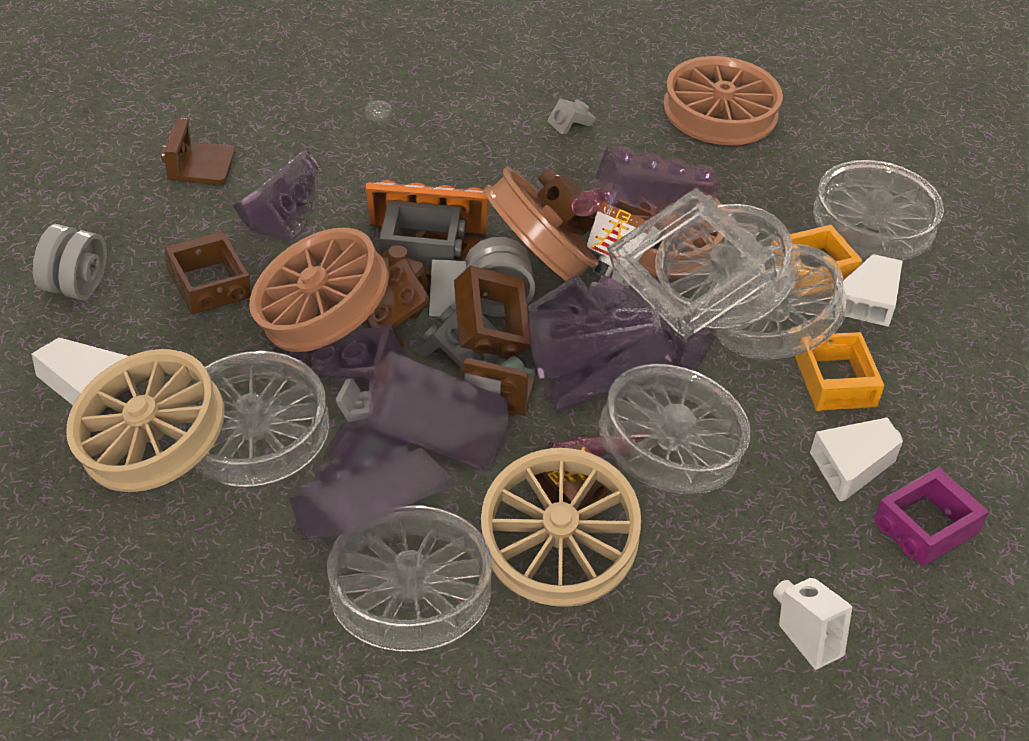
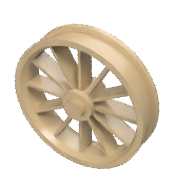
M171 349L140 352L109 366L83 389L68 417L66 429L68 445L77 460L83 464L90 477L103 487L121 492H138L154 489L184 475L209 452L217 440L223 425L224 402L220 391L211 380L206 368L195 357L182 351ZM165 376H172V378L163 386ZM193 379H195L196 381H198L197 383H195V384H193L192 386H190V387H188V388L185 389V387H186ZM149 380L145 395H139L136 385ZM127 390H131L133 398L127 403L116 399ZM204 399L202 406L189 407ZM107 407L120 412L119 414L101 415ZM193 423L187 432L172 426L174 424ZM103 431L90 438L91 432ZM164 435L178 440L165 451H162L158 441ZM147 442L152 443L156 456L142 461ZM106 450L97 461L91 458ZM128 453L125 465L116 466Z
M550 448L532 452L508 465L495 478L488 489L481 513L483 548L494 574L505 586L528 600L551 606L583 605L597 600L612 591L630 571L637 555L641 530V512L638 499L624 475L609 462L594 454L570 448ZM549 471H559V502L553 504L550 502L534 475ZM563 471H571L588 476L571 504L563 502ZM527 479L545 511L509 491ZM596 480L613 493L577 511V508ZM503 501L534 519L494 518L500 503ZM618 503H621L627 517V521L587 520ZM493 531L536 532L502 550H499L493 535ZM587 533H621L629 535L623 551L620 552ZM546 541L524 575L506 561ZM575 541L615 563L597 576ZM552 547L559 548L558 585L541 583L532 579ZM562 548H570L588 577V581L572 585H562Z

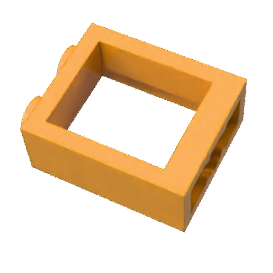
M832 225L772 238L766 259L795 296L839 286L862 264V259ZM825 249L835 262L807 268L797 255Z
M861 332L801 335L795 358L816 411L878 406L884 383ZM850 360L857 378L824 380L816 361Z

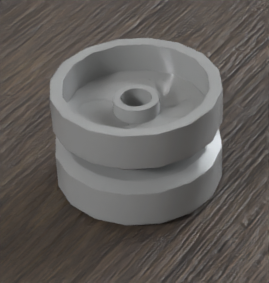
M56 223L48 227L39 240L33 259L32 273L34 283L38 289L56 294L63 293L64 296L83 301L89 299L100 284L106 266L107 249L102 235L84 230L77 232L75 228Z
M491 237L480 241L469 250L465 258L466 269L471 265L524 279L527 305L530 303L535 292V280L531 259L524 246L518 241L507 237ZM480 298L483 314L492 317H505L504 303Z

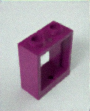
M938 467L881 499L874 521L881 532L890 535L902 547L903 552L908 557L914 558L921 566H924L980 533L989 511ZM923 497H927L954 523L930 536L902 509Z

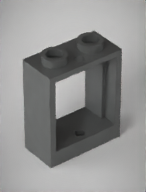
M389 200L380 235V255L384 251H389V248L392 246L401 245L407 249V258L422 262L425 267H432V259L455 261V257L461 258L462 239L459 238H464L466 220H460L461 207ZM400 228L449 232L447 240L398 235Z

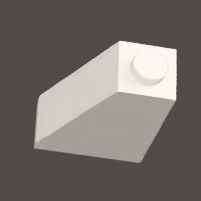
M873 254L836 287L829 313L889 327L896 306L902 261Z
M57 338L32 353L36 376L72 405H74L83 389L98 374L114 363L128 357L63 338Z
M882 418L817 431L810 453L838 500L844 501L896 462L903 440L899 431L893 427L889 419Z

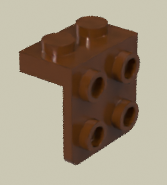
M177 118L174 128L169 129L167 146L163 145L161 160L162 163H166L167 179L224 184L235 155V148L231 145L191 142L189 119Z
M401 259L388 268L389 280L386 292L379 305L366 319V322L373 329L371 334L375 341L381 347L384 345L388 346L393 352L399 351L405 346L395 327L429 302L428 295L406 259Z
M471 358L464 359L462 363L463 402H465V373L501 381L500 410L508 414L515 413L525 416L535 385V377L529 376L523 370Z

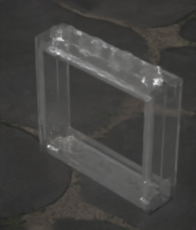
M695 188L607 247L613 268L684 339H687L777 277L774 262L776 257L772 250L767 246L762 247L749 229H742L730 212L722 211L712 196H706L698 188ZM698 215H701L752 262L684 308L635 258Z

